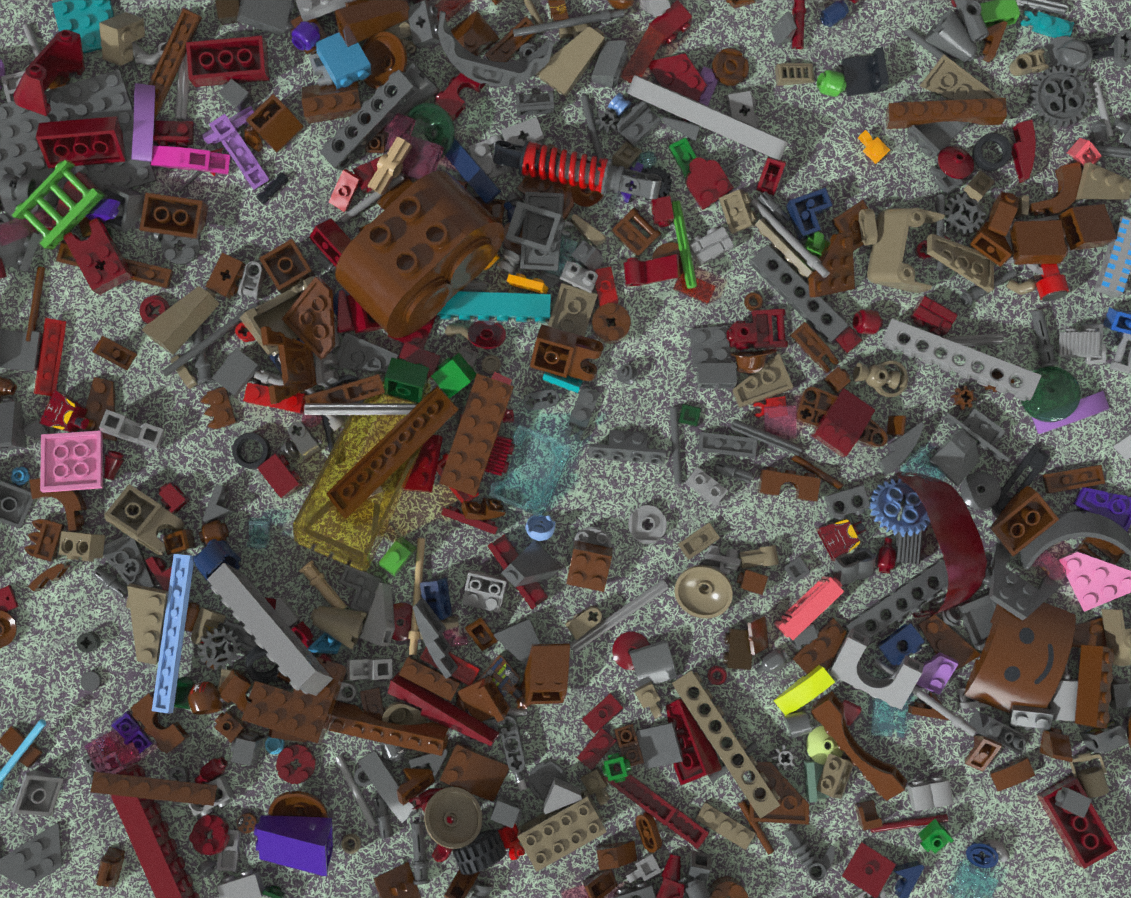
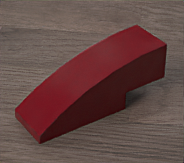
M1033 120L1017 123L1012 128L1016 143L1011 146V154L1019 183H1024L1029 179L1033 168L1036 148Z

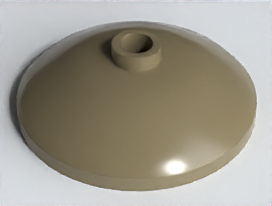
M698 565L690 567L680 574L675 584V598L680 607L688 614L698 618L717 617L723 614L732 602L733 589L729 579L720 570L711 566ZM706 584L708 587L704 588L702 585Z
M457 787L444 788L435 793L426 805L424 812L425 827L430 837L437 844L450 849L462 848L474 841L481 830V807L475 797L468 791ZM447 817L452 819L451 824L447 822Z

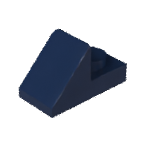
M919 861L894 867L893 871L903 877L895 885V894L899 898H908L925 867Z

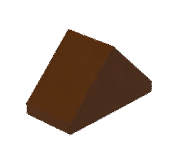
M185 529L163 536L167 555L196 548L193 530Z
M483 616L465 627V630L481 651L498 642Z

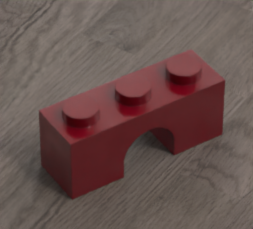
M460 73L449 81L445 91L442 90L436 96V106L454 121L466 108L465 101L459 97L460 91L469 87L479 93L486 83H478Z

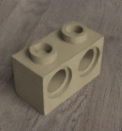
M61 531L59 554L67 555V559L79 560V557H82L81 561L94 562V558H103L105 535Z

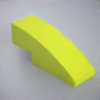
M818 665L808 675L802 676L773 701L786 716L813 700L834 684L835 681L822 666Z

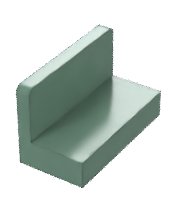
M812 759L803 760L807 800L811 803L818 802L817 799L829 798L830 796L816 789L824 765Z

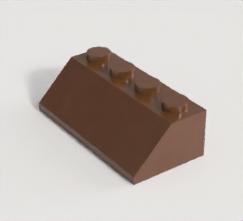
M1081 645L1075 724L1107 729V723L1110 719L1108 713L1111 701L1110 686L1113 680V649L1104 646Z

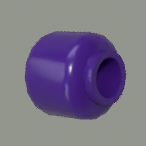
M302 21L291 34L292 42L299 50H311L315 46V42L320 40L319 28L313 22Z

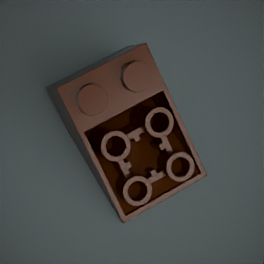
M570 643L532 644L521 685L526 705L564 703L568 689Z

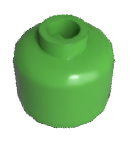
M825 70L817 79L819 92L824 95L837 97L846 88L844 75L841 72Z

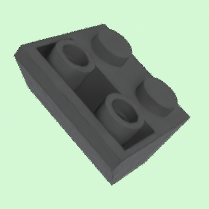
M604 41L592 73V82L613 89L614 84L618 85L622 67H625L629 49H626L627 41Z

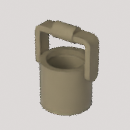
M1089 752L1073 757L1070 766L1074 778L1079 780L1088 798L1099 797L1109 793L1110 790L1105 778L1107 770L1102 755ZM1099 758L1102 767H1090L1076 773L1075 762H1085Z

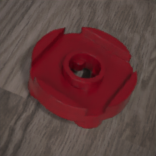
M292 744L284 748L276 761L278 776L291 784H300L307 781L313 775L316 768L315 756L307 746L302 744ZM295 759H299L298 762L301 763V766L297 767V769H294V766L291 765V762H294Z
M204 815L195 823L189 835V840L194 849L202 855L218 854L226 848L229 842V825L221 816ZM213 830L212 835L214 837L212 839H208V832H211Z

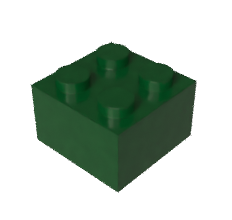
M391 357L385 375L384 395L412 403H420L423 400L427 387L429 367L420 363H410L402 358L396 359Z

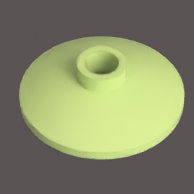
M823 726L814 728L807 737L806 749L811 759L815 762L825 765L828 754H834L841 758L844 751L839 749L837 742L825 732ZM826 742L830 743L829 749L824 747Z

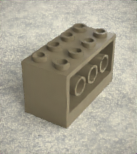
M587 789L581 791L582 800L547 814L543 812L518 826L517 837L536 872L607 832L605 821Z

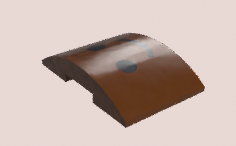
M1044 602L1026 619L1021 620L997 604L990 621L992 623L991 630L980 659H976L963 696L1007 713L1011 712L1012 705L1046 709L1058 687L1069 658L1075 632L1076 614Z

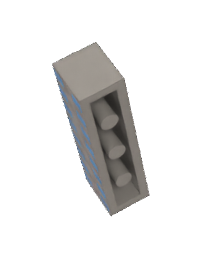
M1122 216L1115 222L1114 231L1117 239L1108 244L1094 291L1115 298L1126 292L1128 288V283L1126 282L1128 276L1131 275V218Z

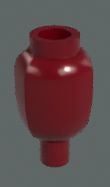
M885 538L884 545L879 548L877 553L876 566L879 568L880 573L890 574L891 570L895 567L896 551L892 547V539Z
M219 757L207 762L201 768L200 775L194 779L195 783L213 781L221 776L228 766L226 759Z

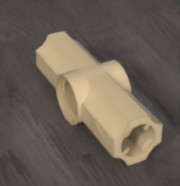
M397 137L388 153L380 157L377 163L378 169L369 182L368 187L383 195L392 179L401 173L402 163L412 145L404 139Z

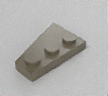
M1091 162L1084 164L1076 200H1128L1130 198L1131 180Z

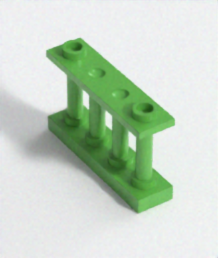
M67 160L59 162L55 166L54 172L25 202L17 205L15 212L12 214L17 219L23 220L26 218L43 235V240L40 244L45 249L53 250L64 239L63 235L71 232L105 197L98 189H88L70 171L75 164ZM64 176L83 194V198L79 203H75L57 185ZM51 190L70 208V212L66 216L62 217L44 199ZM37 204L56 221V226L52 230H48L31 213Z

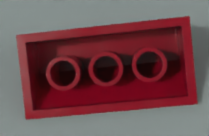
M117 116L43 122L38 125L36 139L48 168H55L59 162L64 160L73 162L75 166L125 162L126 160L123 133Z

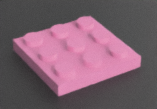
M101 431L41 435L40 491L42 493L103 488V433Z

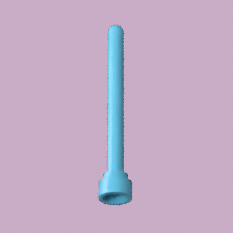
M44 719L38 721L0 771V790L3 788L5 777L45 727L46 721Z

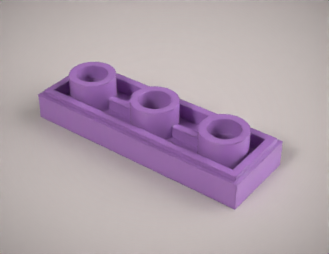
M249 106L229 118L237 131L239 126L243 124L249 125L246 119L254 110ZM212 129L202 134L203 139L208 145L220 142Z

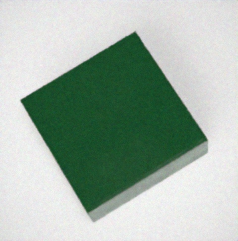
M682 404L678 423L697 427L701 408Z

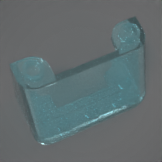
M519 425L513 434L514 443L518 445V448L504 480H497L491 485L489 496L541 517L548 508L571 450L568 445L558 439Z

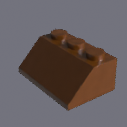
M358 81L353 82L348 87L339 89L336 88L334 83L329 86L327 84L323 86L317 84L302 87L301 99L304 117L308 124L351 117L362 108Z
M145 193L139 230L198 239L206 224L208 206L201 200Z

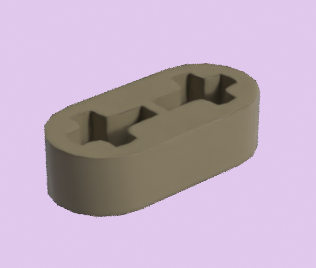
M862 209L859 212L861 239L864 245H874L878 240L875 214L873 209Z
M177 354L176 356L171 358V363L176 361L181 356ZM186 363L176 370L189 389L198 385L196 378Z

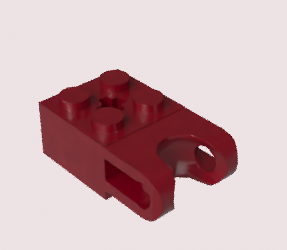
M96 217L89 222L92 233L87 240L81 241L72 232L64 234L63 238L91 290L101 295L134 276L106 226Z

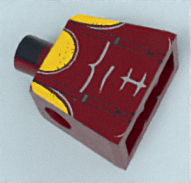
M54 390L39 423L72 433L77 432L78 428L86 429L89 420L84 417L87 412L84 406L69 395Z
M848 519L818 527L816 531L831 560L835 561L836 557L849 553L860 544L857 535L865 532L866 529L861 521L851 525Z

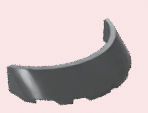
M440 11L438 36L446 56L462 74L478 83H486L489 86L495 87L522 83L537 74L550 61L554 41L547 40L532 54L515 61L494 62L477 57L456 40L445 19L446 12Z
M1078 511L1058 514L1059 520L1020 551V566L1024 569H1029L1034 561L1049 547L1061 541L1077 537H1093L1108 541L1124 550L1131 557V536L1119 524L1099 514L1091 512L1080 513Z

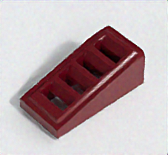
M343 290L339 291L337 329L339 333L355 330L347 294Z

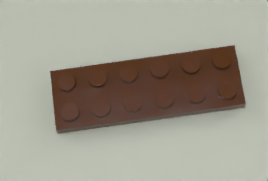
M477 373L439 484L473 496L477 495L515 386Z

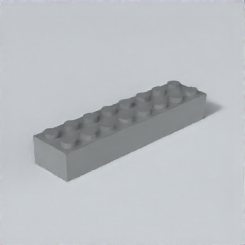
M223 563L207 579L212 585L210 587L211 590L223 598L221 600L222 603L234 611L232 615L238 621H242L245 624L243 628L250 635L255 636L256 644L262 649L265 648L268 652L266 656L272 662H276L279 665L278 670L284 676L290 678L291 681L289 683L295 690H302L305 694L310 693L316 696L333 679L241 571Z

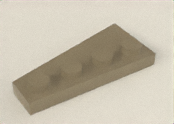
M930 234L927 237V254L988 293L994 290L993 261L975 249L938 235Z
M130 583L127 589L136 658L139 662L156 665L160 655L168 591Z

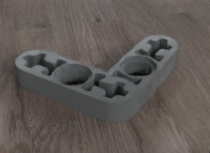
M506 715L504 720L499 721V724L495 718L482 721L485 725L488 723L493 724L495 731L499 732L498 736L502 737L509 769L515 773L521 772L526 767L527 761L517 719L512 715ZM507 719L509 722H513L511 730L508 727H502L500 729L502 732H499V725L505 724ZM462 734L463 739L467 742L478 741ZM514 738L517 740L518 747L516 749H511L508 746L509 739ZM520 751L517 754V760L522 761L519 768L512 764L515 761V755L510 756V753Z

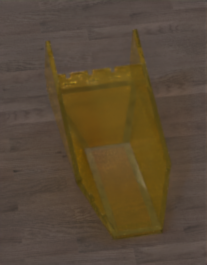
M428 383L423 399L430 393L431 385ZM382 393L366 398L363 403L412 402L386 396ZM350 415L293 522L294 541L308 549H311L313 544H315V552L327 557L330 556L331 552H334L332 559L346 565L350 559L352 560L350 567L362 572L367 571L376 555L422 446L380 485L383 492L367 498L347 519L339 513L326 493L406 415Z

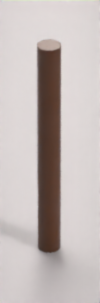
M37 267L26 335L27 342L31 341L32 331H36L45 267Z

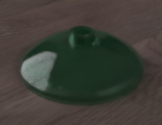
M423 103L410 110L402 127L403 139L412 145L409 153L418 160L432 162L443 158L450 151L454 142L455 128L451 116L444 108L432 103ZM434 130L436 131L435 136L432 135V132Z
M1048 366L1034 370V373L1042 376L1031 400H1020L1024 410L1031 417L1042 422H1058L1072 415L1077 409L1081 398V390L1076 378L1068 371L1059 367ZM1053 388L1055 391L1053 393H1049L1047 389Z

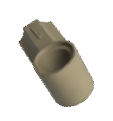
M776 545L739 552L741 568L779 564Z

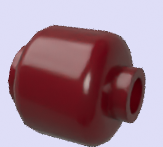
M861 309L853 316L852 325L858 333L874 335L882 327L883 320L878 311Z

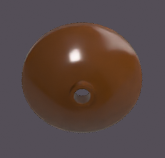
M389 32L377 33L366 40L362 50L371 64V75L364 79V82L369 87L377 90L378 87L384 85L389 80V76L399 69L405 73L407 53L400 38Z
M289 791L280 794L272 801L268 816L328 818V812L323 802L316 796L302 791Z

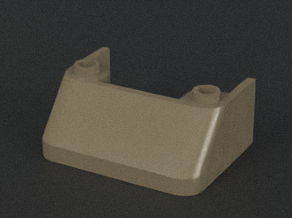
M887 208L881 211L876 221L878 240L876 244L872 245L867 277L869 281L874 284L919 294L931 290L932 285L915 282L914 268L909 264L902 263L909 227H920L924 223L933 224L944 219L945 215L920 208Z
M1101 609L1107 648L1113 649V665H1131V628L1125 629L1123 611L1121 609Z

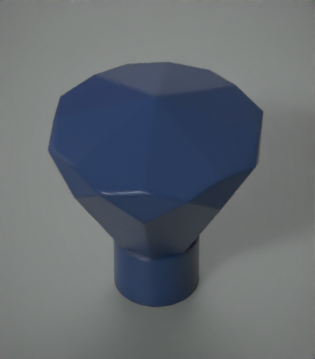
M508 201L504 204V207L507 210L508 222L511 223L516 206H513Z

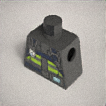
M1114 719L1107 723V729L1091 728L1080 733L1087 750L1090 752L1104 754L1128 744V739L1121 724Z

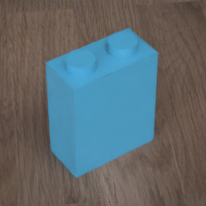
M340 33L315 42L317 54L337 89L348 87L353 82L364 80L371 75V64L359 43L347 47Z

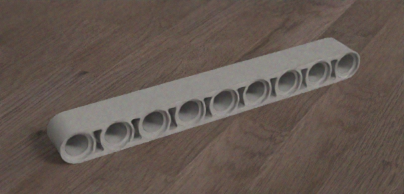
M634 75L627 93L772 158L781 160L787 147L788 141L643 77Z

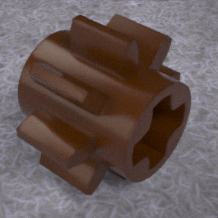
M963 386L962 391L960 388H955L956 394L950 396L955 401L953 406L960 405V410H963L965 405L968 408L973 407L971 402L977 400L973 396L974 390H967V386ZM963 394H964V397H967V400H965V401H964L963 398H961V395H963Z

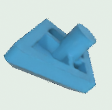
M324 632L308 650L312 653L337 654L342 643Z

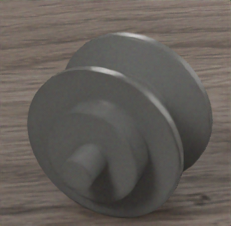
M623 364L618 369L617 378L620 382L631 385L636 381L638 371L635 367Z

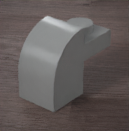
M362 658L347 660V680L392 679V659Z

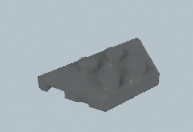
M59 822L0 858V874L27 889L63 865V858L61 854L62 845Z

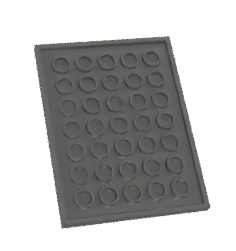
M120 69L44 91L47 96V103L51 106V112L47 116L19 107L15 104V101L0 105V183L3 175L9 174L16 175L19 179L20 177L34 178L38 188L54 172L55 168L47 167L36 139L39 123L117 116L122 129L125 162L74 166L70 171L74 175L78 171L85 173L101 192L103 184L131 189L157 181L151 162L131 160L134 108ZM64 176L57 185L63 190L65 183L69 180ZM51 190L44 199L56 210L60 198ZM1 197L10 224L27 220L26 218L22 220L12 216L17 205L22 203L18 198L13 201ZM39 204L31 211L35 217L48 214Z

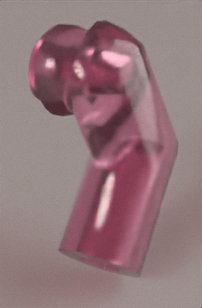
M451 629L442 633L452 647L468 645V636H457Z

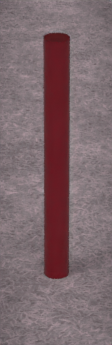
M941 814L882 823V827L873 828L870 831L874 833L928 825L934 819L939 823L948 822V815Z

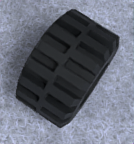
M497 829L480 832L474 841L467 846L452 850L463 875L474 874L489 868L507 854Z

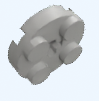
M641 506L635 509L629 517L628 529L632 537L638 542L645 544L654 543L666 532V518L655 506ZM646 519L653 523L649 530H645V527L642 526V522H645Z

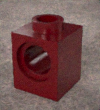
M671 197L651 199L650 204L652 215H654V225H659V227L669 226L674 220Z

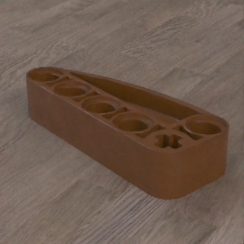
M815 387L806 388L802 391L794 416L796 421L816 428L819 423V416L825 415L837 396ZM807 392L814 394L813 401H809L806 398ZM806 410V414H808V416L803 419V415H801L800 412ZM870 419L863 431L862 437L858 439L857 443L878 448L887 443L888 437L885 431L875 421ZM874 434L880 436L881 441L879 444L873 441Z

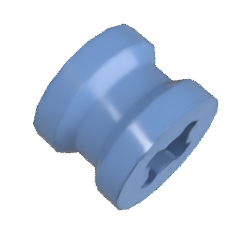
M618 93L609 103L608 108L614 110L616 115L621 117L629 109L631 102L625 100L623 95Z

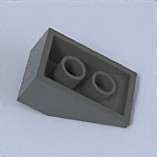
M0 477V522L20 529L34 500L32 499L31 491Z

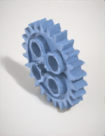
M891 479L890 483L884 481L883 485L879 484L877 489L874 490L870 499V509H873L871 515L876 516L875 522H881L880 528L887 527L886 532L893 530L894 535L900 532L902 537L907 532L911 537L914 532L918 535L921 530L924 531L930 524L928 513L919 496L909 485L902 483L901 479L897 483L893 479ZM903 494H904V495H905V501H904L903 506H902V513H901V515H900V521H898V520H897V517H898V513H899L900 508H901V504H900V503H901V501H902V499H903Z

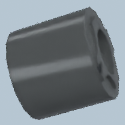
M804 710L784 716L792 739L812 732L810 719Z

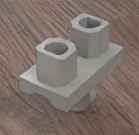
M567 261L559 279L572 284L571 286L578 287L591 293L598 275L591 270L580 267L574 262Z
M329 353L322 360L315 355L316 381L318 385H323L325 389L331 388L332 383L339 381L337 371L334 369L330 370V366L337 364V357L333 353Z
M710 545L703 559V565L714 567L728 575L730 570L737 571L741 559H738V550L727 549L725 557L719 555L720 547Z

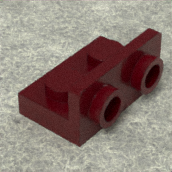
M155 121L153 142L157 146L176 145V147L188 148V145H193L194 122Z

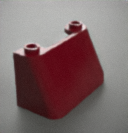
M62 30L54 36L26 68L13 93L16 105L44 116L51 112V106L47 103V96L44 91L58 75L68 78L69 73L77 72V75L81 76L85 70L80 34L70 30Z

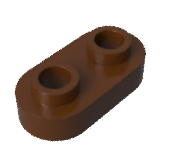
M643 812L636 817V826L643 846L647 851L654 853L662 847V840L654 817L647 812Z

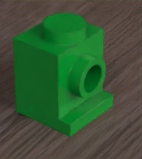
M936 819L918 833L922 840L920 842L922 847L927 852L932 850L935 854L948 842L952 843L954 841L949 832Z

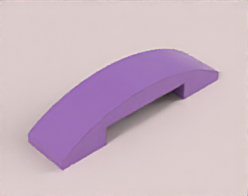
M135 83L131 160L152 161L155 86Z
M226 114L209 123L253 190L270 180Z
M1101 391L1034 415L1032 419L1038 434L1110 408L1104 392Z

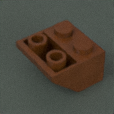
M274 94L246 119L247 123L276 153L304 128L299 120Z

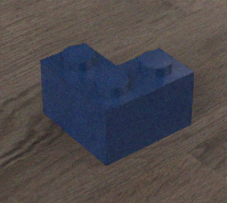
M826 188L792 199L786 205L799 241L821 230L816 215L828 211L832 206Z

